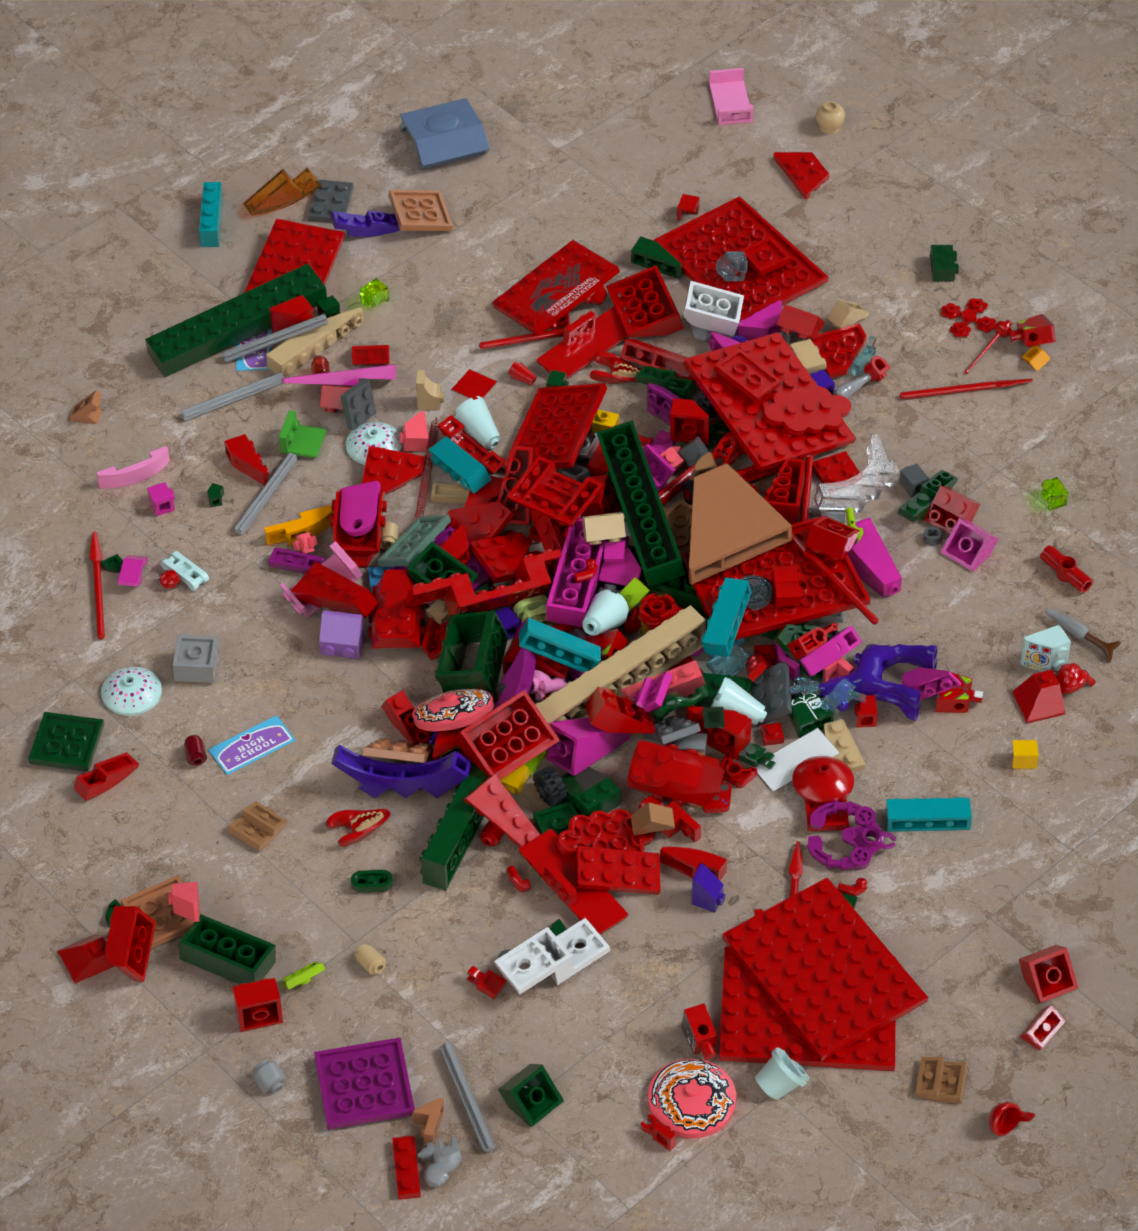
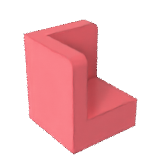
M841 657L823 669L822 682L825 683L829 679L849 675L854 672L855 667Z

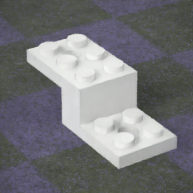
M584 918L558 936H555L546 927L494 962L495 966L520 995L549 975L559 985L610 952V946L588 920ZM582 942L586 944L582 949L575 948L577 943ZM523 963L530 964V967L526 970L519 968Z

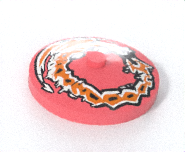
M459 689L441 693L423 701L413 710L412 716L415 726L419 729L447 731L473 724L491 712L494 708L492 695L485 690Z
M682 1059L664 1066L653 1077L648 1089V1107L650 1113L657 1118V1123L660 1122L664 1126L672 1128L676 1136L702 1138L720 1131L729 1123L736 1107V1090L729 1075L717 1065L701 1059Z

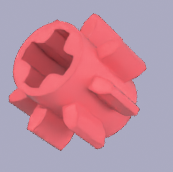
M310 532L296 535V541L292 542L295 551L300 550L301 553L305 554L315 551L314 545H318L316 535L311 536Z

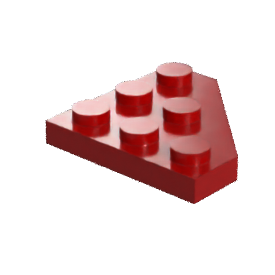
M860 323L818 334L814 340L811 339L814 346L818 347L821 358L825 359L826 369L824 371L831 379L847 375L865 344L867 335Z
M369 446L361 484L378 481L381 485L380 489L385 490V495L391 491L394 492L405 486L410 480L422 476L425 456Z
M499 501L453 509L447 512L451 521L446 526V529L451 526L456 530L462 524L465 525L469 543L494 538L499 535L514 516V513Z
M520 532L470 542L469 549L494 583L513 580L515 577L514 571L530 549V542Z

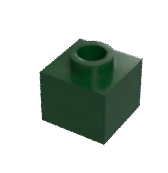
M333 295L317 302L318 316L325 314L326 318L341 314L340 304Z
M555 370L551 371L546 382V387L569 385V382L566 381V373Z

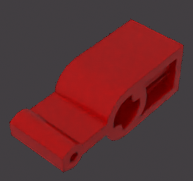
M832 623L824 628H814L788 643L787 646L795 660L825 644L827 635L836 631L838 625Z

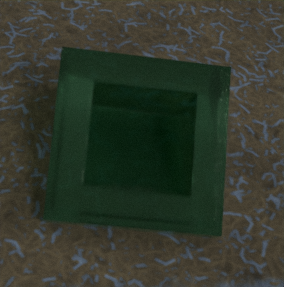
M723 706L702 708L704 729L725 727Z

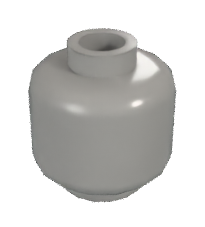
M264 1060L255 1066L252 1077L263 1093L271 1091L274 1094L282 1089L285 1074L275 1061Z

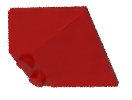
M538 455L509 492L507 499L573 528L602 490L604 484L589 477L583 483L556 472L555 462Z

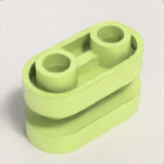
M546 595L523 599L513 608V612L521 619V623L528 617L546 625L555 623L546 621V605L548 601Z

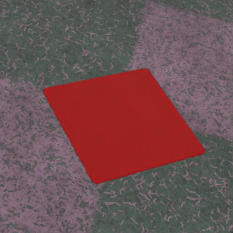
M469 369L452 390L476 400L478 399L476 396L484 398L497 381Z

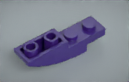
M332 211L330 216L334 229L346 230L347 235L351 237H374L400 231L395 214L367 211L366 215L362 216L360 214L355 215Z

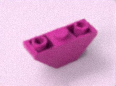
M779 300L770 304L745 320H741L738 324L736 335H741L746 340H752L779 332L780 327L777 326V322L782 312V301Z

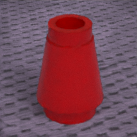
M515 361L508 372L512 379L531 386L537 379V376L521 362Z

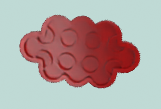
M814 386L809 390L797 387L792 392L778 391L775 393L772 403L768 404L764 409L763 418L770 425L783 426L788 433L793 435H801L806 431L818 434L823 429H838L841 426L843 417L850 413L852 405L846 397L831 395L829 390L821 386Z
M615 809L609 814L604 811H595L589 817L585 815L573 816L570 819L568 830L558 835L556 848L561 854L568 857L576 856L577 846L643 852L644 846L653 841L656 832L634 835L631 814L626 810Z

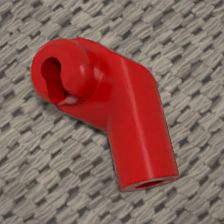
M588 559L585 562L586 567L584 571L574 573L576 583L592 579L598 570L595 559Z
M509 866L506 869V873L517 890L520 892L530 890V881L528 879L522 880L516 867Z
M857 878L856 884L852 886L839 883L837 889L840 893L858 896L867 890V880L865 878Z

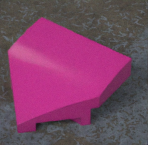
M629 547L625 549L624 563L605 564L603 561L599 581L627 586L635 577L640 580L642 567Z
M665 671L654 680L646 676L641 690H637V693L634 692L631 696L632 699L646 712L658 709L662 706L673 675Z

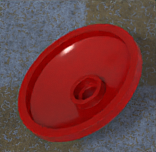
M814 756L803 760L796 766L792 776V784L797 794L806 801L824 805L833 802L834 799L840 802L850 795L854 787V774L846 763L837 758Z

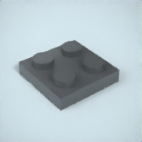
M362 379L341 395L348 429H356L376 414L371 385L368 379Z

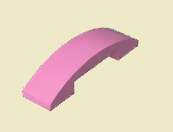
M165 446L149 452V459L118 471L112 466L96 472L98 486L100 488H118L148 479L170 462L168 447Z

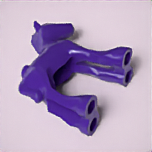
M869 644L861 654L856 653L854 665L857 666L854 672L819 684L818 689L821 692L818 696L820 698L825 697L840 712H845L849 706L848 693H855L859 696L875 695L876 701L897 705L907 719L917 721L920 711L921 691L911 689L905 685L887 682L882 679L883 670L897 663H907L921 668L936 669L938 646Z

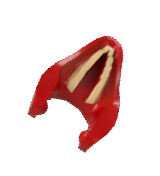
M598 352L594 355V361L609 367L611 373L593 370L590 372V378L595 381L611 384L636 382L635 376L641 368L628 363L613 353Z
M387 809L342 810L332 814L327 819L326 826L330 829L346 826L352 830L353 833L347 834L338 840L340 847H346L370 835L382 826L391 814Z

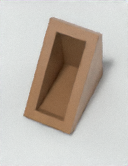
M647 803L631 815L634 835L675 829L673 810L669 807Z

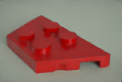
M812 152L773 153V159L805 200L810 197V193L813 190L817 191L820 185L829 179V173Z

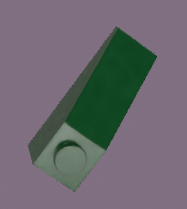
M640 236L631 249V263L647 269L657 265L660 273L681 279L682 264L658 242Z

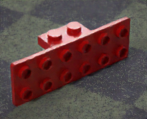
M615 306L597 318L594 312L589 311L587 314L581 315L572 324H568L564 328L563 341L538 357L537 363L549 373L552 370L566 373L567 380L592 363L596 353L608 352L627 339L628 335Z
M552 829L519 848V853L557 894L559 899L565 903L580 921L586 918L600 935L628 918V913L607 890L576 888V856L568 857L558 851L556 848L558 835Z

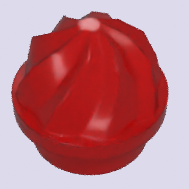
M173 569L165 570L160 576V584L166 589L175 588L180 583L179 576Z

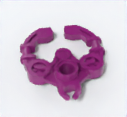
M834 799L833 802L818 807L811 814L810 827L821 829L825 824L826 816L832 813L837 814V810L847 811L848 816L853 815L857 825L856 827L845 828L842 831V841L855 847L850 857L842 856V860L832 859V855H827L822 851L823 842L820 836H808L807 849L815 860L826 866L827 869L831 867L840 868L841 871L865 869L869 866L871 857L879 849H891L896 845L894 842L888 845L883 842L886 837H889L892 841H895L896 837L889 832L881 831L875 822V812L870 807L861 806L852 801L848 803L838 802L837 799ZM871 836L874 837L876 840L868 841L866 837Z

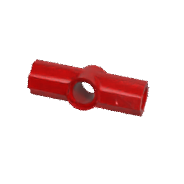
M1048 545L1040 554V559L1057 572V578L1060 581L1069 582L1080 593H1085L1093 585V579L1076 566L1074 558L1064 556L1053 546Z

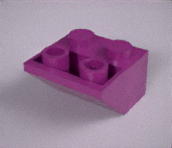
M649 383L647 385V412L670 425L673 398H683L663 386Z

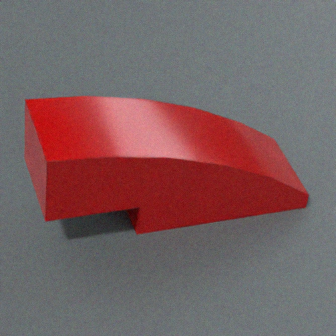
M127 752L94 764L93 771L76 776L74 790L85 801H88L119 784L139 767V763Z
M662 847L660 849V863L692 879L700 864L705 865L719 880L727 872V859L716 854L686 847Z

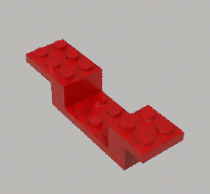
M547 549L535 556L534 554H528L523 557L514 571L517 581L511 586L501 585L489 592L487 590L479 591L476 595L468 573L462 575L461 573H455L443 580L442 578H436L428 584L417 583L412 586L404 603L406 608L444 599L449 616L485 612L515 604L523 599L544 595L551 584L547 571L554 569L562 555L559 549L554 551Z

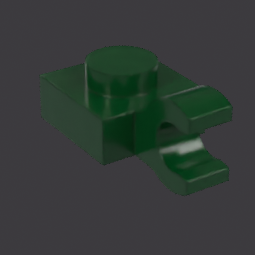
M751 742L739 754V761L755 768L759 764L768 769H772L776 765V762L772 761L775 757L773 753L767 752V749Z

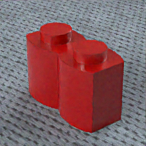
M797 566L773 567L772 582L776 607L800 606V599H804L803 587H799V584H802L801 572L797 571Z

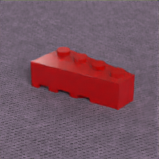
M513 446L497 501L514 513V516L507 524H531L529 509L507 499V495L534 462V446Z
M791 458L784 461L778 476L774 478L770 489L768 488L764 499L787 522L795 524L798 522L806 460Z
M316 561L291 590L293 595L303 605L311 604L317 608L325 607L335 612L337 610L344 611L349 614L362 615L364 618L378 604L368 589Z

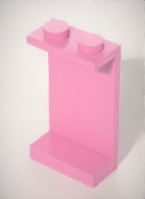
M744 68L709 71V86L718 125L753 122L754 108L753 104H749L744 84Z
M336 541L330 545L334 555L323 562L322 565L353 582L359 579L363 574L354 561ZM284 583L280 584L284 590L282 593L283 597L288 603L291 601L294 603L292 607L299 615L302 613L308 619L320 609L311 604L303 605L291 592L296 584L290 589Z

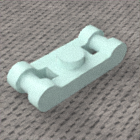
M174 551L170 554V558H165L160 562L164 570L169 571L173 569L178 574L179 579L186 583L192 591L198 589L201 583H206L209 580V576L205 571L178 551Z

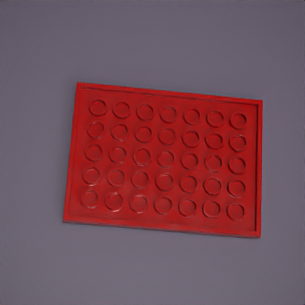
M740 196L653 240L658 242L682 264V272L691 281L744 295L739 322L763 310L770 304L780 300L783 306L828 282V276ZM771 236L791 257V263L759 276L740 255V250Z
M779 332L685 358L684 366L759 472L783 465L784 461L789 458H807L853 444L856 440V437L843 420L841 426L836 430L823 429L818 434L806 431L801 435L790 434L783 426H773L764 420V409L768 404L772 403L773 397L778 391L792 392L797 387L809 390L811 387L818 386ZM738 348L781 380L778 388L757 403L714 371V367L718 362Z
M822 517L791 524L792 533L806 544L812 524ZM793 540L692 584L709 618L713 614V604L719 597V587L723 585L725 578L739 580L759 578L747 579L753 586L751 591L754 589L760 590L761 595L764 598L767 596V598L758 603H748L750 605L746 606L735 640L783 628L787 624L794 625L856 608L815 564L803 555ZM690 551L680 553V557L689 577ZM822 552L816 553L824 564L865 606L870 605L871 599L848 555L842 560L836 561L830 559L827 554ZM797 566V571L801 572L802 584H799V587H803L804 599H800V606L776 607L772 582L773 567Z
M828 877L722 933L724 942L821 1061L928 1002V996Z
M725 947L720 1061L767 1063L772 1057V1051L777 1047L784 1050L790 1059L796 1061L801 1066L895 1071L896 1020L821 1061L729 947Z

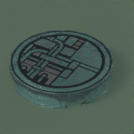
M748 575L739 579L749 582L751 595L746 606L747 608L758 610L770 603L772 586L769 581L757 575Z

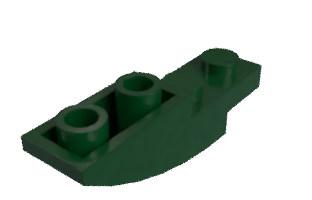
M939 471L921 486L918 494L899 508L898 514L913 523L918 519L924 520L940 485L952 489L958 478L947 471Z

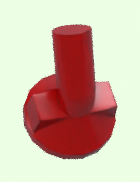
M634 606L630 616H627L624 622L625 632L635 633L640 629L641 622L638 619L639 607Z

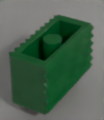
M931 245L930 262L934 282L955 281V274L959 273V265L955 263L957 261V251H953V245Z

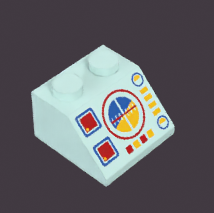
M1060 625L1026 636L1023 639L1020 664L1042 672L1051 669L1053 672L1058 671L1063 664H1068L1071 641Z

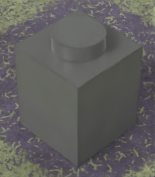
M699 436L683 445L679 451L689 467L696 464L703 455L709 452Z
M917 463L900 470L899 483L911 498L918 494L921 486L929 480V477Z

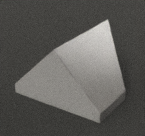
M594 433L595 439L589 441L587 437L584 440L576 460L589 462L599 444L597 433Z

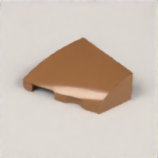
M711 452L703 455L698 460L689 477L690 480L694 482V477L717 468Z

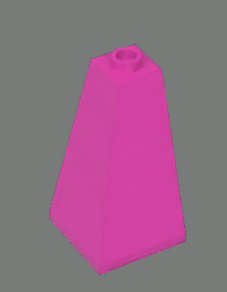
M869 517L855 522L858 528H863V536L858 543L855 540L848 553V557L859 578L882 597L900 592L902 577L872 520Z
M589 717L551 722L550 727L560 741L547 749L546 759L574 776L628 741L630 733H607L591 725Z

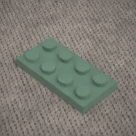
M449 515L419 516L377 560L380 567H408L431 541L434 542L435 537L446 529V526L451 521Z

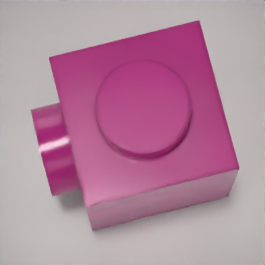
M165 482L147 488L149 502L156 516L175 511L174 492L172 488H168Z

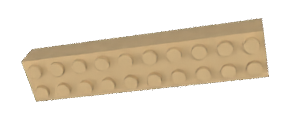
M691 605L686 609L680 610L669 620L663 621L661 625L653 630H649L638 640L632 641L627 647L617 651L607 660L601 661L590 671L584 672L573 682H569L565 687L552 693L542 702L536 703V707L549 725L551 722L588 717L585 705L598 686L603 689L608 688L615 695L622 698L623 695L620 689L645 680L646 676L651 678L664 673L704 647L701 644V638L706 633V620Z

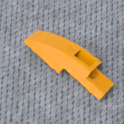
M332 505L300 512V519L264 527L267 546L286 541L289 547L293 545L292 542L296 541V535L310 532L311 536H317L331 527L330 516L334 515Z

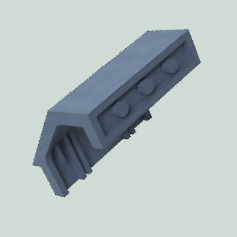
M467 98L400 114L402 119L399 125L401 132L407 129L414 141L420 159L418 163L420 170L486 154L490 150L483 124Z

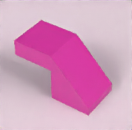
M629 536L621 537V541L618 542L606 540L604 549L605 564L625 562V549L629 546Z
M126 556L121 567L118 585L139 586L142 583V569L147 565L148 557Z
M775 642L776 662L779 664L785 661L789 665V678L795 682L800 676V664L792 660Z

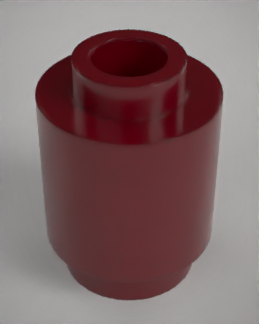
M198 735L188 736L184 743L187 762L194 766L202 765L207 760L204 741Z

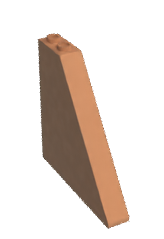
M727 463L694 477L689 579L691 584L792 540L791 524Z

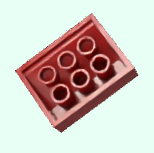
M657 265L606 286L629 338L665 336L684 329L679 312Z
M525 690L466 727L454 737L463 753L488 778L495 774L499 780L560 741Z

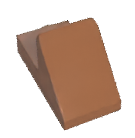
M95 390L75 404L69 419L76 422L97 424L102 410L99 408L102 394Z
M438 1098L412 1112L413 1124L422 1126L421 1136L424 1137V1145L428 1142L435 1143L444 1113L443 1098Z

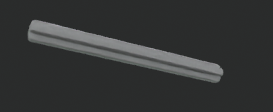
M325 314L225 351L223 352V358L225 362L233 361L328 324V320Z
M277 373L181 410V417L184 421L275 387L282 384L281 378H284L282 373Z
M288 453L234 526L236 534L243 535L296 463L297 456L295 454Z
M444 1043V1045L440 1046L442 1057L482 1151L489 1153L495 1149L494 1142L452 1045Z

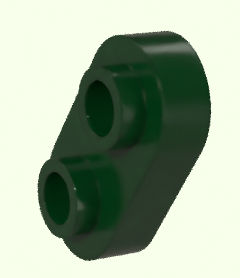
M360 870L351 876V887L356 892H384L393 886V876L387 870Z

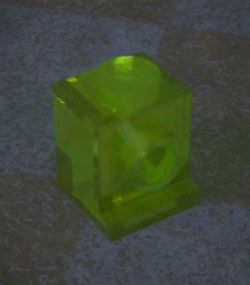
M375 278L360 288L361 303L364 306L369 305L374 308L383 301H389V287Z
M1058 477L1042 482L1041 487L1043 490L1041 495L1044 501L1048 502L1049 511L1067 505L1068 491Z

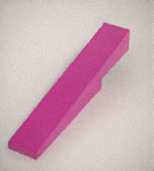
M390 364L281 378V383L354 386L358 383V378L395 380L396 365Z

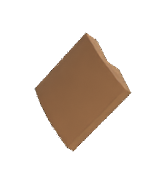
M255 801L243 809L240 818L228 825L227 832L259 852L287 825V820Z
M921 1057L915 1091L916 1096L933 1101L962 1104L968 1069L967 1063L944 1062L943 1057Z

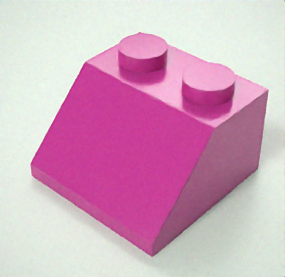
M959 518L941 553L969 570L974 571L990 556L999 538L971 521Z

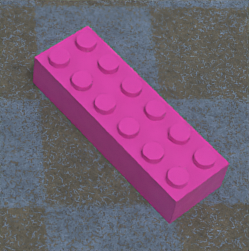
M579 518L573 528L569 527L561 553L562 557L559 560L546 605V621L583 627L584 618L596 591L604 561L605 542L607 540H601V544L594 545L584 541L581 518ZM588 559H595L598 565L595 576L592 579L576 583L574 573L584 571L586 567L585 562Z

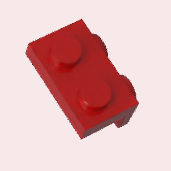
M433 617L428 618L424 638L421 643L423 652L426 653L430 660L439 658L443 648L442 641L446 635V626L449 623L437 624Z

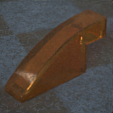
M308 168L304 169L294 179L282 169L248 198L243 205L252 216L274 212L303 199L322 184Z

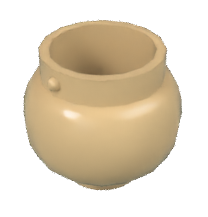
M833 101L821 104L816 112V121L819 129L829 134L838 132L845 120L843 107Z

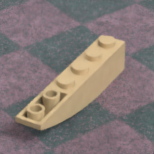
M360 307L327 318V325L288 339L266 354L267 367L275 374L282 373L284 377L293 373L294 370L306 364L316 355H319L323 350L333 345L343 336H346L356 327H359L364 322L363 309Z

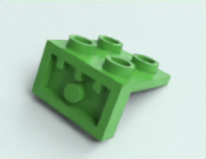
M289 410L279 435L280 453H292L297 456L317 458L326 435V429L299 425L296 411Z

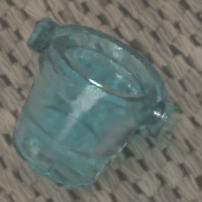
M742 251L726 252L725 255L717 260L716 270L719 275L724 277V281H743L745 279L748 264L745 253ZM740 269L741 276H735Z

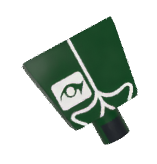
M796 690L791 694L792 713H789V717L798 738L817 728L823 730L824 724L834 721L833 710L816 693L812 692L803 695L800 690Z

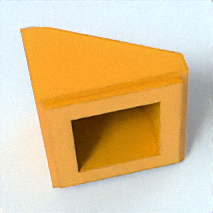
M1037 345L1033 346L1022 356L1023 360L1037 371L1051 359Z

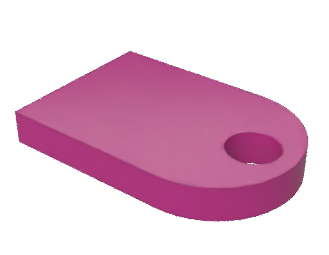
M378 481L342 488L340 525L348 535L362 536L375 527L378 520L381 487ZM362 523L361 527L355 529L356 525Z

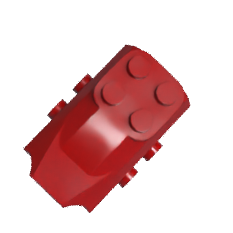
M338 489L336 491V499L332 500L334 515L330 516V526L333 527V543L336 541L358 568H367L373 557L380 551L382 528L386 526V516H383V512H387V501H384L385 490L380 489L378 520L375 527L362 536H350L340 525L342 489ZM362 523L356 525L355 529L361 527Z
M385 570L380 581L373 587V597L377 600L378 604L368 615L369 623H372V626H368V638H372V649L420 648L421 637H424V625H421V622H425L424 610H421V605L410 608L405 606L404 600L412 586L416 584L407 570Z
M640 740L634 750L629 767L627 787L648 796H653L659 802L667 800L674 801L680 807H683V805L707 807L708 800L719 794L725 771L719 765L720 759L700 755L696 750L687 748L684 751L678 749V746L667 743L664 746Z

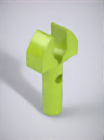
M849 507L846 509L847 524L860 530L856 538L858 543L863 536V528H858L855 525L853 508Z

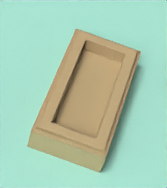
M433 483L431 501L465 504L470 490H464L458 484Z

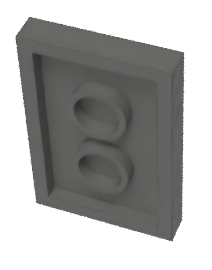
M318 180L308 215L309 221L332 223L330 218L332 211L347 213L353 192V183Z
M785 661L765 669L754 682L751 680V696L765 706L764 711L767 712L762 723L758 722L757 727L792 713L789 665Z
M673 715L665 718V722H653L656 730L654 734H642L643 738L666 744L701 730L699 723Z

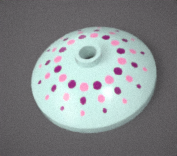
M368 422L358 426L349 433L346 439V450L354 461L365 465L369 446L401 452L403 444L399 443V431L393 426L382 422Z
M126 667L113 672L106 678L101 688L102 701L110 711L123 716L140 715L151 710L158 703L162 694L159 678L152 671L141 667Z

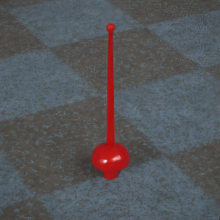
M1010 320L1005 322L998 321L996 323L995 331L997 334L969 368L964 371L965 374H968V371L999 337H1009V332L1012 331V322Z

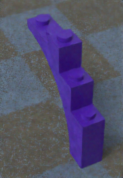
M339 745L334 750L331 764L359 781V789L374 799L389 788L404 798H407L420 788L438 798L468 777L471 761L454 751L443 758L430 762L396 764L370 759Z

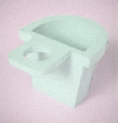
M777 1047L772 1051V1057L755 1076L762 1090L775 1100L780 1099L798 1086L803 1087L807 1084L806 1081L810 1080L803 1067L790 1059L784 1050Z

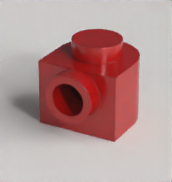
M874 356L865 364L864 372L871 376V382L875 380L880 382L887 376L886 372L891 367L884 358Z

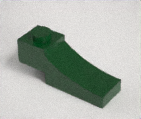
M643 366L635 376L638 383L645 385L652 383L663 386L683 399L690 400L696 393L694 380L678 378L676 371Z

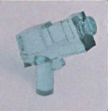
M869 337L866 349L853 362L850 371L852 375L860 376L865 364L876 355V347L874 345L877 338Z
M800 677L794 679V686H790L788 691L790 694L819 692L818 681L811 680L810 677Z
M842 679L834 687L833 691L822 700L821 707L825 711L829 709L831 712H834L844 700L846 703H849L852 699L864 702L866 694L854 691L856 686L848 682L847 679Z

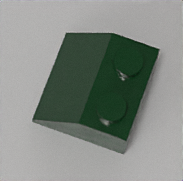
M529 1064L498 1089L507 1106L530 1127H533L564 1102L546 1069L541 1064Z

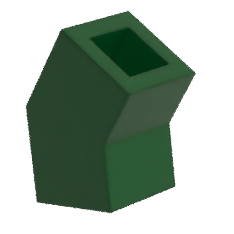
M212 483L207 491L210 507L221 506L224 488L222 485Z

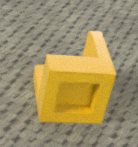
M1013 740L1012 768L1037 769L1039 757L1037 740Z

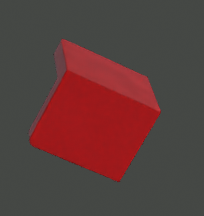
M682 194L677 207V220L681 221L684 212L698 215L700 211V197Z

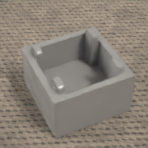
M178 635L173 660L174 680L215 683L220 655L218 637Z

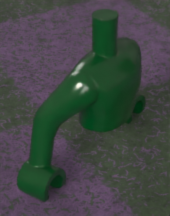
M703 684L695 689L697 694L691 698L683 697L675 691L667 693L662 706L651 711L657 721L662 722L664 717L677 708L696 705L701 699L708 696L710 691Z

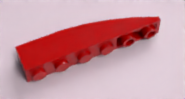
M633 338L625 340L620 358L643 366L676 371L677 377L694 380L683 364L685 358L689 357Z

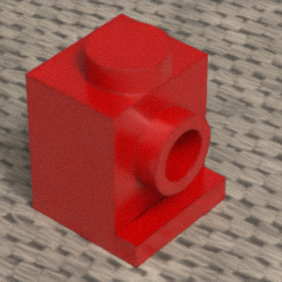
M861 695L858 697V704H855L856 728L877 727L878 712L875 695Z

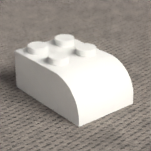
M690 281L684 317L693 326L733 337L739 324L744 295Z

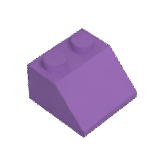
M323 610L319 639L320 654L360 659L364 644L362 615Z

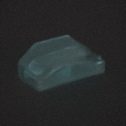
M736 644L732 647L729 657L717 656L709 660L706 667L713 674L734 676L744 669L750 655L741 646Z

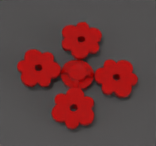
M969 299V303L966 305L968 309L962 312L960 311V306H956L953 303H948L941 308V315L943 317L954 319L961 316V320L964 321L960 323L955 322L950 327L949 331L955 337H968L971 328L968 327L967 323L975 321L977 329L983 330L985 333L995 329L996 320L994 318L984 316L977 319L976 313H983L988 308V304L983 302V299Z

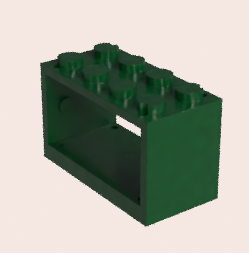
M495 610L450 615L449 623L446 626L445 639L442 641L443 648L439 655L438 668L435 670V678L441 685L443 693L459 689H481L489 692L492 698L495 697L502 659L504 658L508 635ZM480 642L474 669L461 671L467 644Z

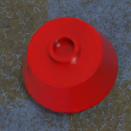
M650 594L642 599L638 615L647 629L653 630L661 625L663 621L675 616L678 612V607L674 599L668 594H665V596Z

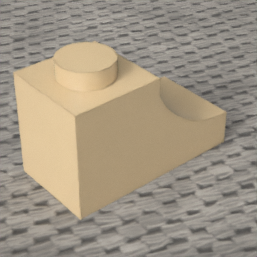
M837 300L827 319L833 322V327L839 329L851 326L861 319H866L870 312L857 303Z
M417 370L418 410H440L441 403H444L445 393L441 391V384L432 382L426 376L425 370Z

